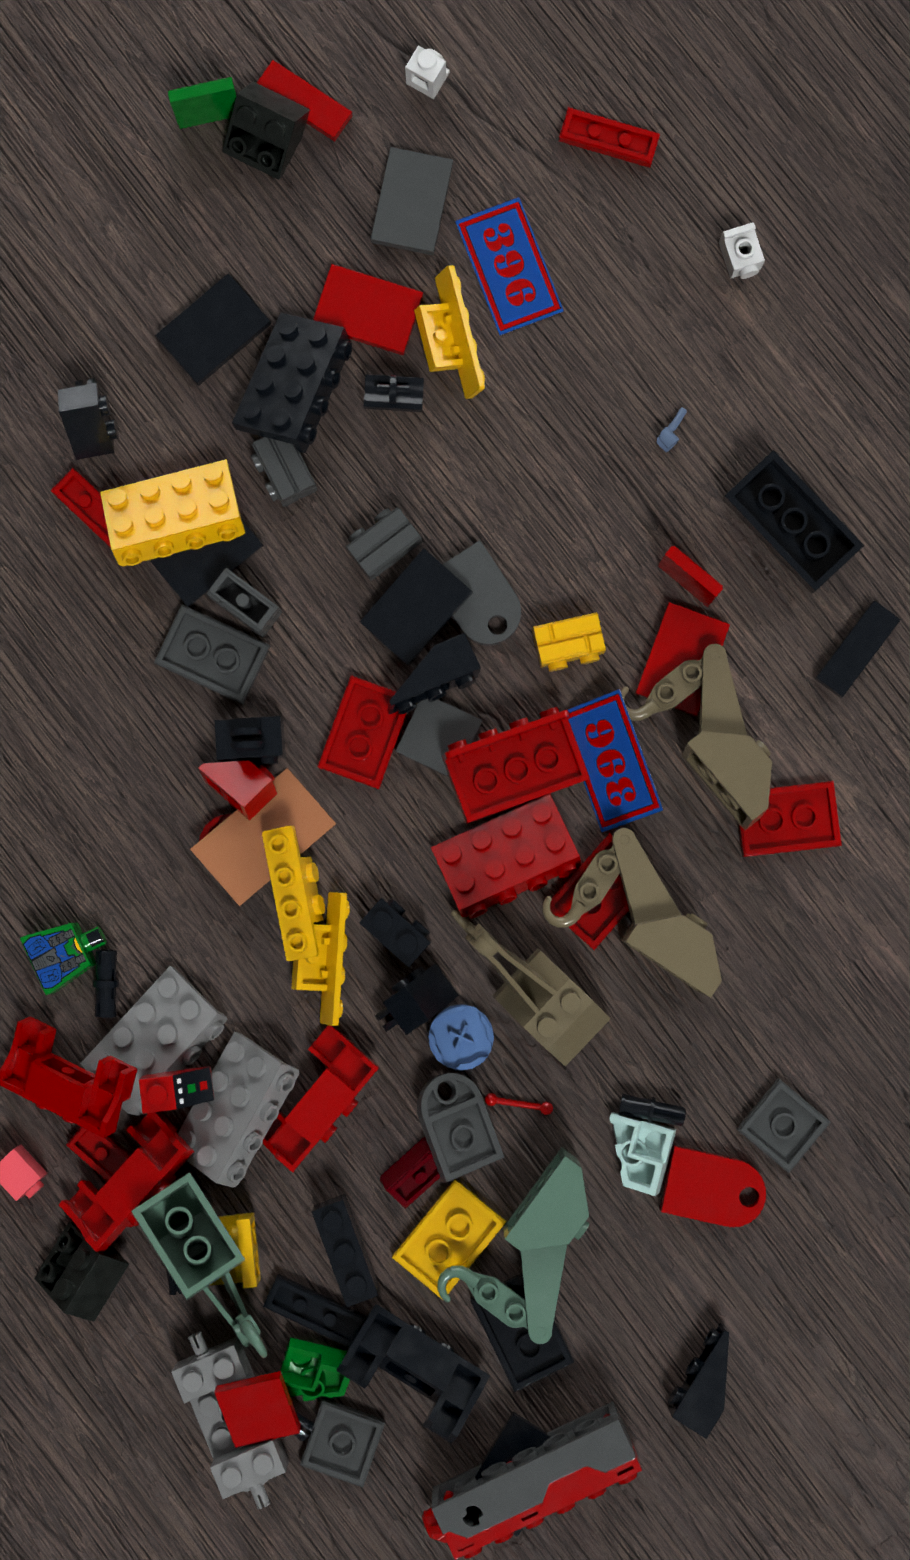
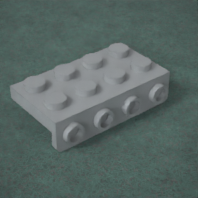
M169 966L80 1064L87 1071L96 1074L98 1061L111 1055L138 1068L131 1098L122 1103V1108L128 1114L138 1116L143 1114L139 1079L147 1074L182 1070L186 1065L194 1063L200 1057L203 1046L209 1040H214L222 1033L227 1017L217 1011L174 967Z
M234 1031L211 1073L214 1100L193 1105L178 1132L180 1137L195 1151L186 1161L215 1183L229 1187H236L244 1178L248 1166L256 1152L260 1149L264 1137L273 1121L278 1117L280 1108L289 1092L294 1088L296 1079L299 1076L297 1068L284 1063L243 1034Z

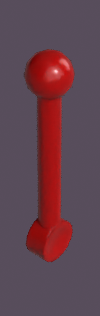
M493 1093L485 1096V1103L488 1106L501 1104L540 1110L544 1115H549L553 1111V1106L548 1101L538 1104L499 1098Z

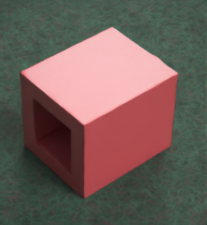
M22 1144L10 1151L0 1161V1184L15 1201L25 1195L30 1199L44 1186L40 1180L48 1173Z

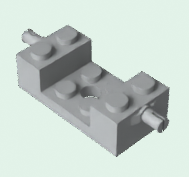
M199 1331L188 1337L195 1355L177 1362L171 1373L184 1404L190 1401L213 1457L210 1469L222 1499L239 1492L251 1491L257 1509H262L263 1505L265 1508L271 1504V1501L263 1485L269 1479L286 1473L289 1463L288 1456L280 1438L235 1448L216 1399L215 1388L217 1385L252 1378L255 1375L238 1337L208 1349L202 1332Z

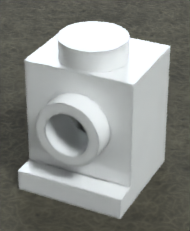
M418 45L405 66L406 84L434 99L450 73V70L446 68V61L443 56L433 49H424Z
M754 222L723 231L719 246L730 279L738 276L741 279L750 278L759 273L765 262L755 232ZM747 247L749 254H742L740 249Z

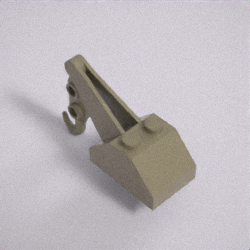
M710 644L705 648L702 659L683 662L656 683L644 705L635 710L627 706L626 708L632 721H642L652 714L675 708L701 687L699 734L687 743L682 757L744 830H747L768 809L772 760L769 758L771 753L762 741L757 740L755 742L751 736L747 735L726 650L719 644ZM626 686L621 690L624 702L625 696L629 691V688Z
M621 828L615 831L612 835V847L595 855L574 888L572 905L565 916H555L550 910L552 898L550 896L545 898L542 908L545 919L549 924L557 928H566L574 925L584 913L598 905L620 874L632 924L621 938V941L704 996L711 998L722 982L713 935L705 930L708 924L692 913H687L686 916L681 915L634 832L628 828Z
M457 910L451 912L452 917L468 934L465 938L488 960L505 982L492 995L494 999L564 1066L611 1019L540 949L537 948L526 961H523L499 944L479 923L475 926L466 917H462ZM497 952L518 968L512 976L493 957Z

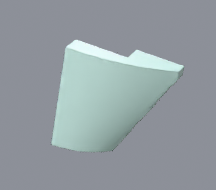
M612 1112L610 1123H613L617 1142L615 1148L621 1162L622 1169L620 1173L623 1186L656 1196L661 1191L676 1129L654 1122L647 1123V1120Z

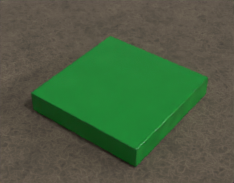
M232 77L168 91L170 104L179 129L231 118L237 96Z

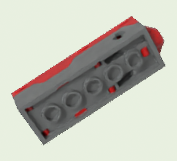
M614 1402L608 1403L548 1432L547 1435L550 1438L542 1446L527 1448L516 1454L512 1461L507 1463L498 1462L491 1465L481 1473L482 1478L476 1480L475 1476L481 1464L434 1486L432 1506L424 1510L422 1514V1520L429 1537L433 1540L447 1543L455 1560L462 1556L468 1559L479 1554L483 1549L482 1547L492 1542L496 1544L503 1543L514 1535L513 1532L523 1527L531 1529L540 1525L545 1520L544 1517L554 1512L563 1514L575 1507V1502L586 1497L588 1499H595L606 1492L607 1487L617 1482L622 1485L634 1480L637 1477V1473L642 1471L637 1451ZM470 1506L478 1507L479 1513Z

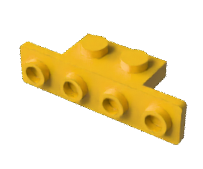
M449 265L435 277L441 304L419 305L414 312L429 371L458 369L464 396L466 399H471L485 389V375L480 368L476 353L477 344L472 337L469 325V312L463 302L461 281L456 274L455 266Z
M294 826L263 831V843L286 960L295 961L318 956L319 949L314 923L324 921L323 914L325 913L324 899L318 894L316 884L319 880L318 868L312 862L311 857H300Z
M338 892L328 893L326 925L314 924L319 955L293 961L291 986L293 990L322 991L320 1023L330 1026H338L339 1018L343 1013V1002L340 996L341 985L345 981V969L343 967V952L347 948L345 920L348 918L350 911L347 893Z

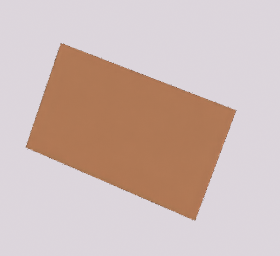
M288 768L273 781L277 795L250 821L236 810L190 849L239 906L271 880L262 837L263 831L294 826L301 855L336 825L334 820Z

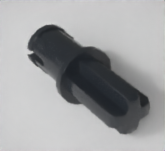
M622 1093L619 1115L638 1117L648 1120L647 1123H651L654 1120L682 1126L686 1117V1109L681 1106L657 1102L655 1097H652L651 1100Z

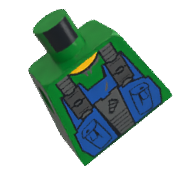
M77 922L20 938L45 995L58 992L95 966L96 960L91 951L107 944L106 938L99 926L83 933Z

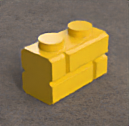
M597 612L533 626L532 628L540 667L548 666L549 672L565 669L568 667L567 662L580 659L581 664L599 661V655L604 654L606 651Z

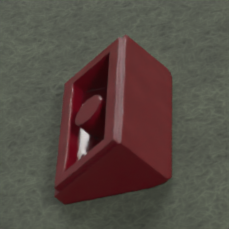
M424 1136L380 1176V1181L385 1190L405 1209L440 1178L426 1137Z

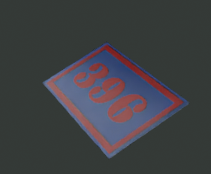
M519 197L455 221L499 335L564 311Z
M620 689L568 709L570 715L568 720L590 777L589 780L584 781V785L601 832L663 811Z

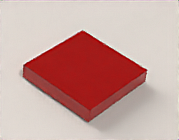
M675 546L670 547L658 565L659 568L706 607L723 590V585Z
M281 1371L216 1386L215 1396L235 1448L300 1433L301 1425Z

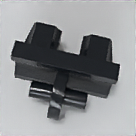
M366 374L363 407L364 409L422 412L424 378Z

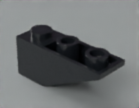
M465 633L439 643L431 649L390 699L387 709L389 715L397 711L399 714H405L417 707L416 703L426 699L429 702L436 701L447 694L446 691L454 687L464 689L476 682L475 678H478L481 666Z
M722 1323L719 1324L716 1330L712 1328L708 1332L703 1342L705 1349L699 1359L694 1357L685 1372L688 1377L681 1387L676 1386L668 1399V1404L670 1405L668 1409L672 1418L705 1439L708 1438L722 1415L725 1405L729 1331Z

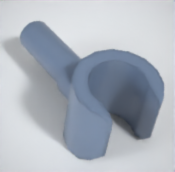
M681 407L672 422L661 431L656 440L657 444L665 452L672 449L680 440L673 432L686 415L687 410Z

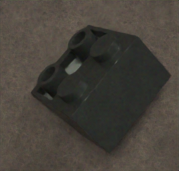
M252 82L237 93L222 152L279 180L302 139L310 109Z
M69 1221L34 1279L63 1313L94 1322L129 1266V1263L111 1245L104 1252H95L85 1241L76 1224Z

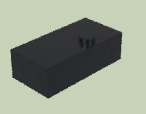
M774 450L724 496L723 501L811 594L865 546Z

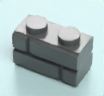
M266 437L253 442L252 446L256 453L250 456L259 473L265 470L270 480L265 486L273 502L279 499L282 506L286 507L318 490L300 452L297 451L294 444Z
M398 507L392 512L389 508L383 510L374 518L376 524L366 531L364 528H360L348 538L350 543L346 546L347 552L370 581L422 543L421 536Z
M227 568L207 592L212 601L247 627H250L251 630L262 638L282 613L276 604Z

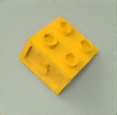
M254 1212L218 1216L245 1258L243 1263L229 1272L233 1282H243V1288L257 1287L261 1280ZM219 1278L209 1286L222 1285L224 1283L222 1279Z

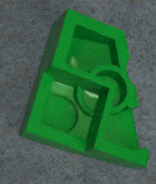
M290 1337L280 1368L290 1397L302 1396L303 1401H310L321 1396L329 1398L344 1396L350 1379L336 1370L347 1351Z

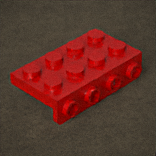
M554 707L539 713L541 719L529 722L527 717L510 723V730L498 733L497 728L479 734L480 740L467 744L466 739L447 746L449 751L442 755V759L466 824L590 779L568 720L570 716L568 709L559 712L558 707Z
M551 794L431 847L461 916H469L470 919L485 914L488 911V907L497 903L505 905L514 901L518 897L517 894L528 889L531 892L537 891L545 887L550 879L557 876L560 878L568 877L578 870L577 867L582 864L580 855Z

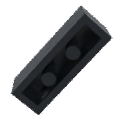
M346 1194L314 1205L311 1212L346 1307L378 1296L380 1286Z

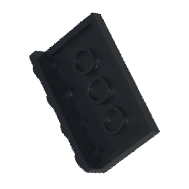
M280 313L233 419L232 424L234 428L250 434L294 444L297 451L306 453L309 445L315 441L317 426L321 417L327 413L329 398L333 388H337L340 382L342 367L345 361L349 360L352 353V343L345 328Z

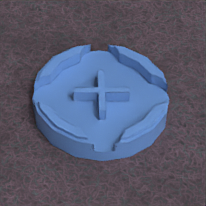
M465 1004L452 1005L439 1012L431 1023L428 1035L430 1050L437 1061L448 1068L459 1071L473 1069L483 1063L491 1052L494 1041L492 1025L487 1016L476 1007Z

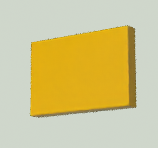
M454 1179L394 1252L392 1258L440 1297L437 1290V1281L440 1274L451 1266L470 1268L505 1225L506 1220L457 1179ZM451 1278L447 1282V1294L458 1283L459 1278Z

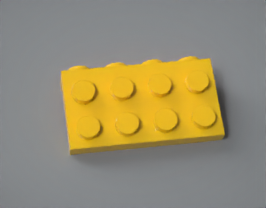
M227 459L100 492L111 550L120 566H134L143 561L159 557H169L174 553L190 549H200L205 545L220 541H231L245 534Z

